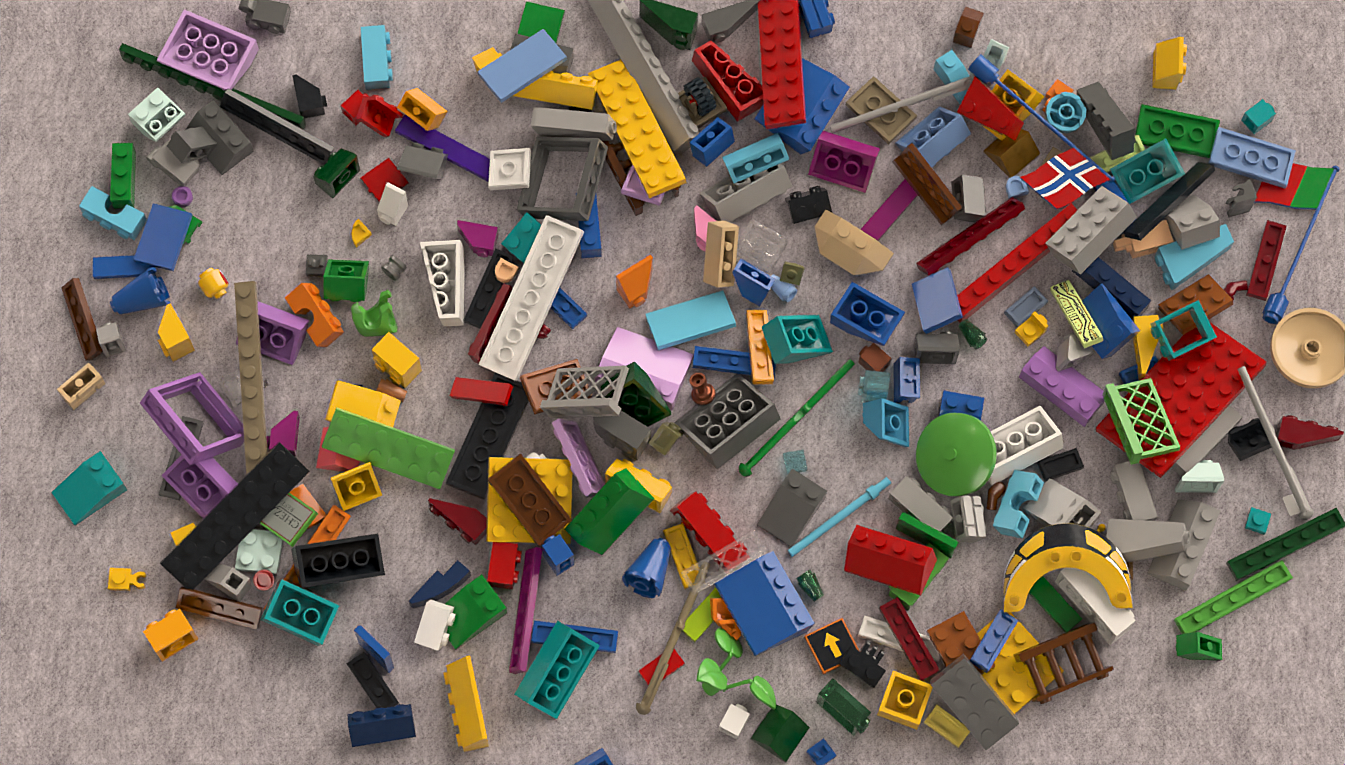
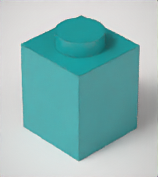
M1262 99L1244 113L1241 121L1255 135L1273 121L1276 113L1273 106Z

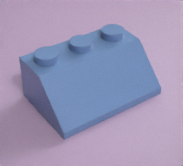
M939 106L895 143L902 152L909 144L913 143L928 164L934 167L940 159L947 156L958 144L963 143L971 135V132L962 115Z

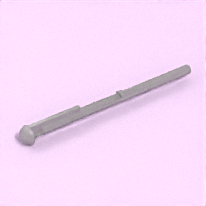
M970 72L969 77L831 125V133L891 112H898L897 108L914 105L931 98L933 101L967 90L975 75Z
M1243 366L1237 370L1301 511L1298 516L1301 519L1307 520L1312 517L1313 508H1310L1292 466L1290 467L1274 433L1275 429L1270 424L1246 367Z

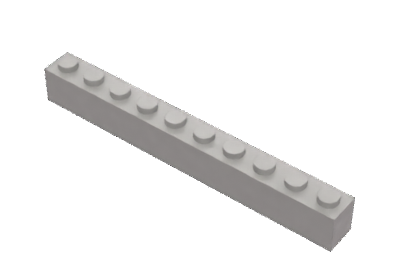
M588 0L629 74L639 85L674 152L687 151L690 148L689 142L699 134L698 127L691 120L688 110L679 99V94L674 90L668 75L665 74L660 65V61L652 52L651 45L646 41L640 26L636 24L632 17V12L627 8L623 0Z

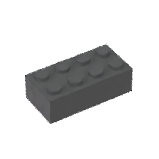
M964 654L930 680L931 686L985 750H988L1019 725L1015 714Z

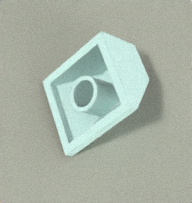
M1212 460L1200 461L1180 479L1175 487V492L1217 493L1224 482L1220 464L1213 463Z

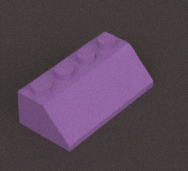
M1043 346L1023 367L1019 378L1085 427L1105 401L1102 396L1104 391L1073 367L1058 372L1056 369L1057 355Z

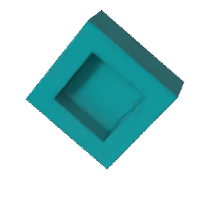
M1251 507L1245 529L1265 535L1271 513Z

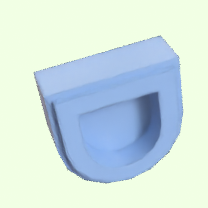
M1013 176L1008 179L1005 188L1009 199L1029 194L1026 183L1019 176Z

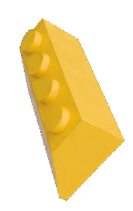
M469 655L446 665L447 672H443L445 684H450L451 692L447 694L449 704L455 707L456 713H452L454 726L458 725L460 733L456 734L458 747L462 746L464 752L489 747L472 661Z

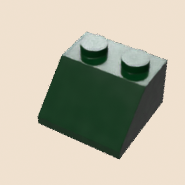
M342 148L338 152H333L329 156L328 162L324 166L318 167L313 176L315 184L331 198H334L359 173L358 157L355 153Z

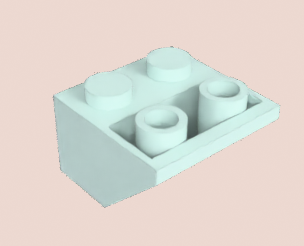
M157 87L128 115L131 123L144 136L157 142L186 114Z

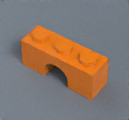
M301 283L285 299L295 314L306 315L310 310L312 311L314 321L306 331L317 347H328L344 333L340 327L341 323L331 313L329 304L319 295V289L312 283Z

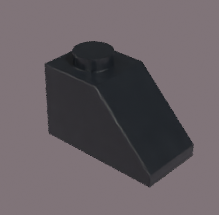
M297 74L292 75L300 116H303L305 119L325 115L324 107L328 106L325 95L321 96L320 88Z

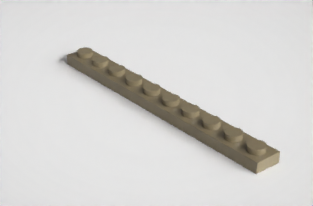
M255 281L234 283L246 475L267 454L257 286Z

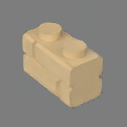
M87 363L57 388V391L64 401L75 410L93 395L96 389H100L106 383L90 363Z

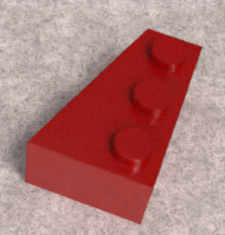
M976 76L974 77L957 113L1015 141L1024 122L987 85Z

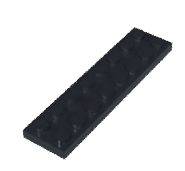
M278 442L169 552L160 564L185 588L194 590L310 471Z

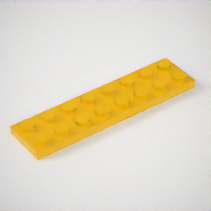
M620 59L589 72V77L598 80L596 93L606 113L616 122V133L648 197L652 198L687 183L639 85L629 74L623 61Z

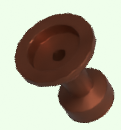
M698 372L691 375L689 382L693 388L691 392L693 401L699 405L710 403L715 397L716 391L714 387L707 383L704 374Z

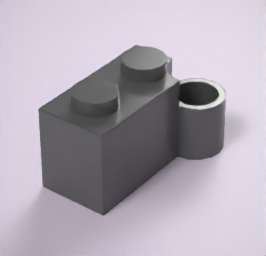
M272 0L240 1L238 9L247 13L245 19L246 26L255 30L265 29L274 34H285L291 14L289 4Z

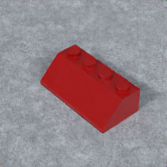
M856 525L848 541L844 571L921 596L937 562V557L933 548Z

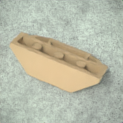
M827 210L824 211L815 225L820 254L854 276L883 271L894 254L873 237Z

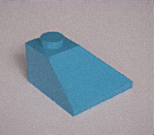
M883 398L863 403V424L879 439L903 447H909V407Z

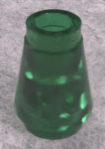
M968 319L963 320L959 324L958 328L970 347L979 349L987 342L986 333Z
M810 569L796 578L799 582L797 585L814 602L824 596L815 573H812Z

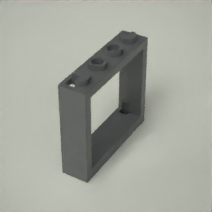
M537 136L532 148L529 188H522L516 210L523 216L527 212L535 219H545L547 215L557 220L588 221L608 146L599 138ZM550 151L588 152L573 208L534 207Z

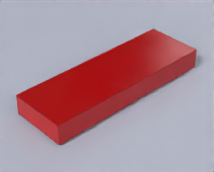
M455 377L450 397L452 399L507 406L513 386L507 383Z

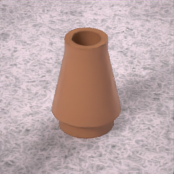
M381 379L376 390L401 400L400 402L404 401L407 394L406 390L388 379Z

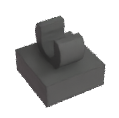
M307 254L306 276L323 277L328 256Z

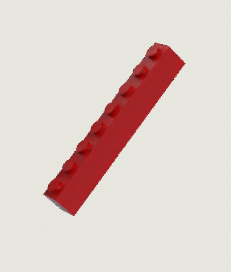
M1072 203L1069 204L960 292L957 297L963 318L957 321L962 324L1050 252L1046 242L1077 212V208Z

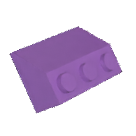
M258 302L261 354L293 365L306 337L309 320Z
M181 455L161 475L202 518L238 484L213 457L190 465Z

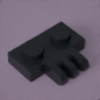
M869 640L865 642L860 651L850 646L839 662V665L872 688H875L886 672L885 669L878 665L885 652L881 650L875 656L874 654L878 649L876 645L868 651L867 649L871 645Z

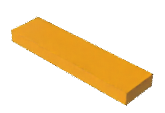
M747 310L746 321L752 384H773L772 356L761 328L768 322L767 310Z

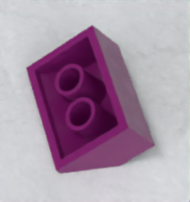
M822 131L818 138L808 175L866 193L880 148Z

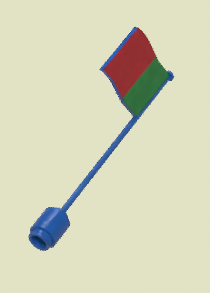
M1293 163L1286 188L1261 182L1257 191V199L1254 203H1271L1294 209L1316 210L1280 293L1271 294L1263 309L1262 318L1270 324H1278L1287 309L1289 301L1286 299L1284 292L1336 172L1340 171V168L1336 165L1332 168H1318Z

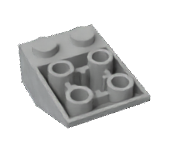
M1050 478L1043 485L1038 500H1030L1023 508L1044 527L1054 524L1071 523L1090 528L1101 514V511L1085 498Z

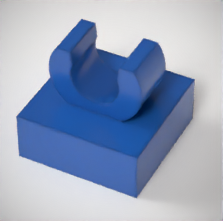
M824 738L806 751L815 765H826L837 756Z

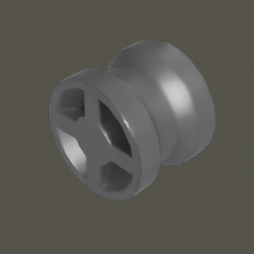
M391 255L389 262L381 267V270L395 281L399 278V274L407 269L406 265L394 255Z

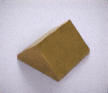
M1021 129L1015 141L1008 137L1002 141L997 138L983 151L1009 178L1016 176L1040 155V151L1031 134L1024 129Z

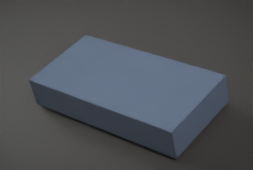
M1034 286L1005 310L1004 314L1018 328L1030 318L1034 311L1038 312L1044 307L1048 300Z

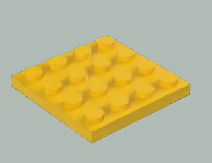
M488 457V478L513 458ZM525 458L571 518L572 471L569 459ZM488 482L486 542L535 543ZM567 524L554 536L556 537L560 534L566 544H571V536L565 530L568 526Z
M1007 612L1008 614L1016 618L1011 612ZM993 620L977 633L980 640L984 637ZM1019 621L994 661L995 668L982 674L984 679L1014 714L1030 702L1033 697L1038 695L1027 665H1024L1023 662H1016L1013 654L1039 644ZM1040 654L1035 656V664L1046 688L1055 679L1046 656L1043 657ZM1059 666L1061 673H1063L1064 670Z

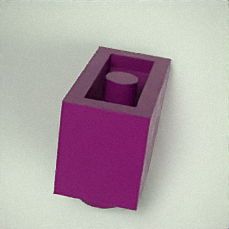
M461 220L457 221L458 232L473 253L484 258L493 255L498 239V227Z
M298 411L291 412L271 429L270 436L266 438L269 451L280 442L292 455L296 456L300 423Z

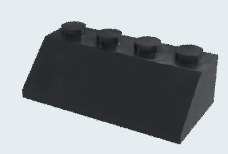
M378 533L298 545L291 549L294 570L301 588L385 575Z

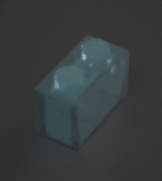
M866 370L864 377L860 376L857 395H861V402L865 403L880 398L887 400L890 373Z

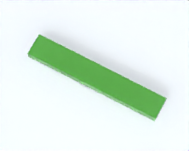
M1281 560L1174 619V622L1182 634L1197 632L1292 580L1293 577Z

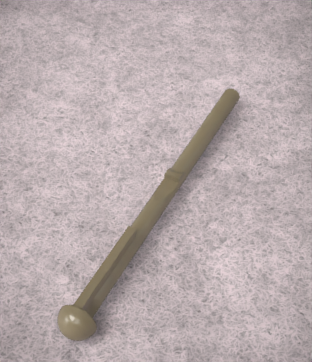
M706 561L702 562L641 704L636 703V710L639 714L646 715L651 711L650 706L668 668L667 663L681 631L684 630L685 622L711 565Z

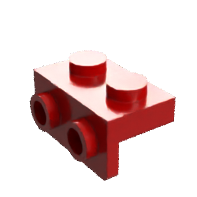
M372 95L370 97H363L356 119L381 136L389 137L395 119L403 118L404 114L397 110L396 106L385 102L383 97Z

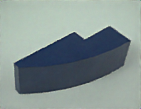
M458 560L444 575L437 570L409 600V605L414 609L425 606L426 602L430 599L437 601L447 596L471 577L470 570Z

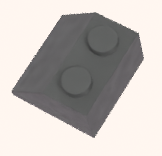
M412 142V145L405 146L397 170L434 179L443 178L448 154L443 153L444 149L432 147L431 150L424 149L423 144Z
M924 331L919 334L916 333L914 340L915 358H920L921 364H956L960 352L957 334H952V332L948 331L941 332L940 334H932V332L925 334Z

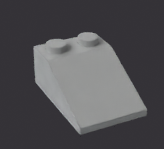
M1195 195L1187 197L1163 219L1167 220L1169 229L1181 249L1220 237L1219 218L1211 206Z

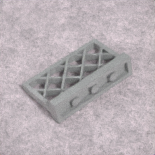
M627 366L559 368L556 371L548 399L542 400L540 408L550 418L619 416L621 408L618 406V402L629 368ZM603 373L604 376L595 383L593 379ZM616 373H620L619 377L612 382L610 378ZM586 374L587 377L578 383L576 381L581 375ZM569 375L570 377L561 384L562 376ZM591 381L593 385L586 391H583L582 388ZM606 381H609L610 384L601 391L599 387ZM574 382L576 386L566 392L565 388ZM614 389L613 397L605 398V396ZM597 390L598 394L592 399H588V396ZM578 391L581 392V395L576 399L570 398ZM560 392L564 393V395L560 399L555 400L556 396Z

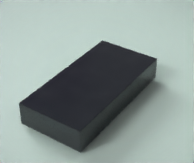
M1077 448L1037 462L1045 482L1049 478L1054 479L1084 468Z

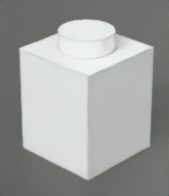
M731 704L719 725V731L738 740L750 716V713L747 712L748 709L739 704H736V706Z

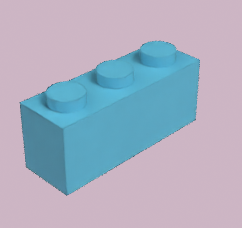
M385 25L361 27L365 89L390 88L389 81H393L392 69H388V63L392 62L391 50H387V44H391L390 32H386Z
M778 133L722 157L733 183L789 160L787 151Z

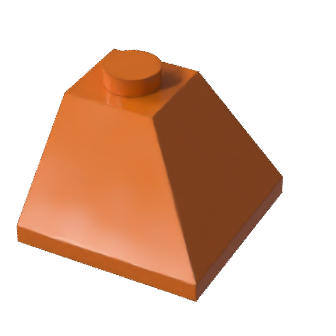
M651 255L616 276V290L629 309L634 306L639 307L646 301L653 272V257Z

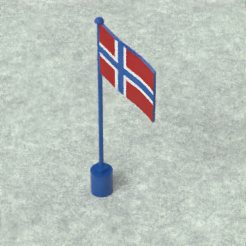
M982 54L973 61L968 68L971 73L985 85L996 82L1072 148L1054 156L1037 170L1019 177L1056 210L1073 203L1090 189L1107 181L1109 183L1115 181L1114 176L1111 177L999 81V69Z

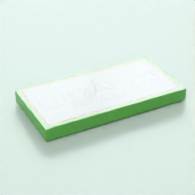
M288 493L259 524L293 547L318 513L291 493Z

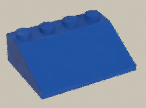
M803 58L806 123L767 129L773 134L778 133L781 140L800 155L811 151L850 86L834 74ZM763 104L754 120L765 127Z
M774 551L756 558L714 583L754 656L807 633L815 624Z

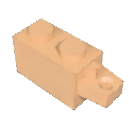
M1163 220L1141 241L1127 238L1122 234V238L1114 240L1113 247L1115 252L1126 250L1127 253L1130 252L1133 259L1156 253L1159 247L1172 243L1174 240L1167 220Z

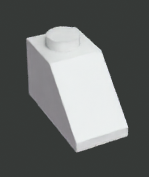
M387 183L377 208L378 217H380L379 219L387 225L391 223L396 226L408 207L406 192Z

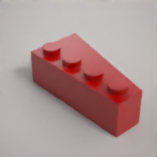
M709 41L694 50L692 62L702 76L707 78L737 122L762 107L764 104L763 86L760 84V81L755 77L752 78L744 71L745 68L740 64L737 65L733 62L730 56L714 42Z
M695 491L688 494L671 508L670 512L674 516L677 513L680 515L681 524L683 523L686 529L694 531L696 533L694 534L695 540L704 548L707 546L709 548L707 552L725 573H730L749 557L746 553L748 551L742 542L735 540L733 537L734 532L729 526L722 524L720 521L721 517L715 509L711 510L706 504L708 501L702 493Z

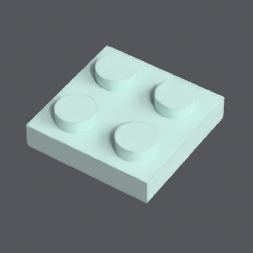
M253 529L239 543L235 569L255 573L266 569L272 572L273 575H278L283 540L270 531Z

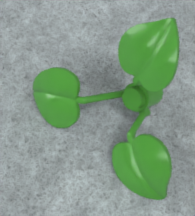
M718 628L715 631V640L718 646L728 653V656L720 667L712 659H704L699 666L696 681L702 682V688L709 696H714L719 691L725 692L730 688L750 684L752 694L762 703L775 710L776 698L774 690L764 678L755 676L753 680L747 679L727 685V678L721 671L730 661L732 655L740 658L743 649L739 639L735 640L724 629Z

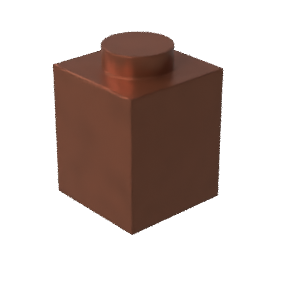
M872 343L869 347L866 345L859 352L858 363L877 379L890 366L892 358L875 343Z

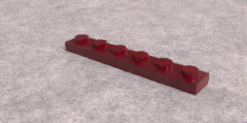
M1013 197L917 262L918 269L928 276L936 273L942 266L952 262L955 257L968 251L971 246L984 240L987 235L1000 229L1012 218H1016L1025 210L1023 202Z

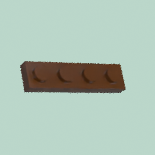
M72 278L61 289L85 361H92L103 350L98 341L96 326L80 279Z
M183 586L179 588L175 607L256 630L259 628L263 609L262 607L206 592L187 589Z

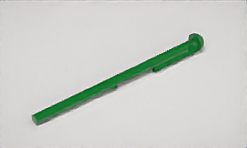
M849 359L746 464H739V473L745 477L751 476V468L835 386L855 363Z

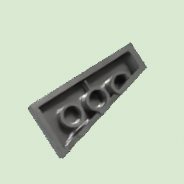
M1098 81L1078 89L1077 96L1081 98L1080 100L1083 102L1084 107H1086V119L1110 159L1114 160L1134 152V143H1136L1134 136L1135 128L1109 96L1106 88H1103Z

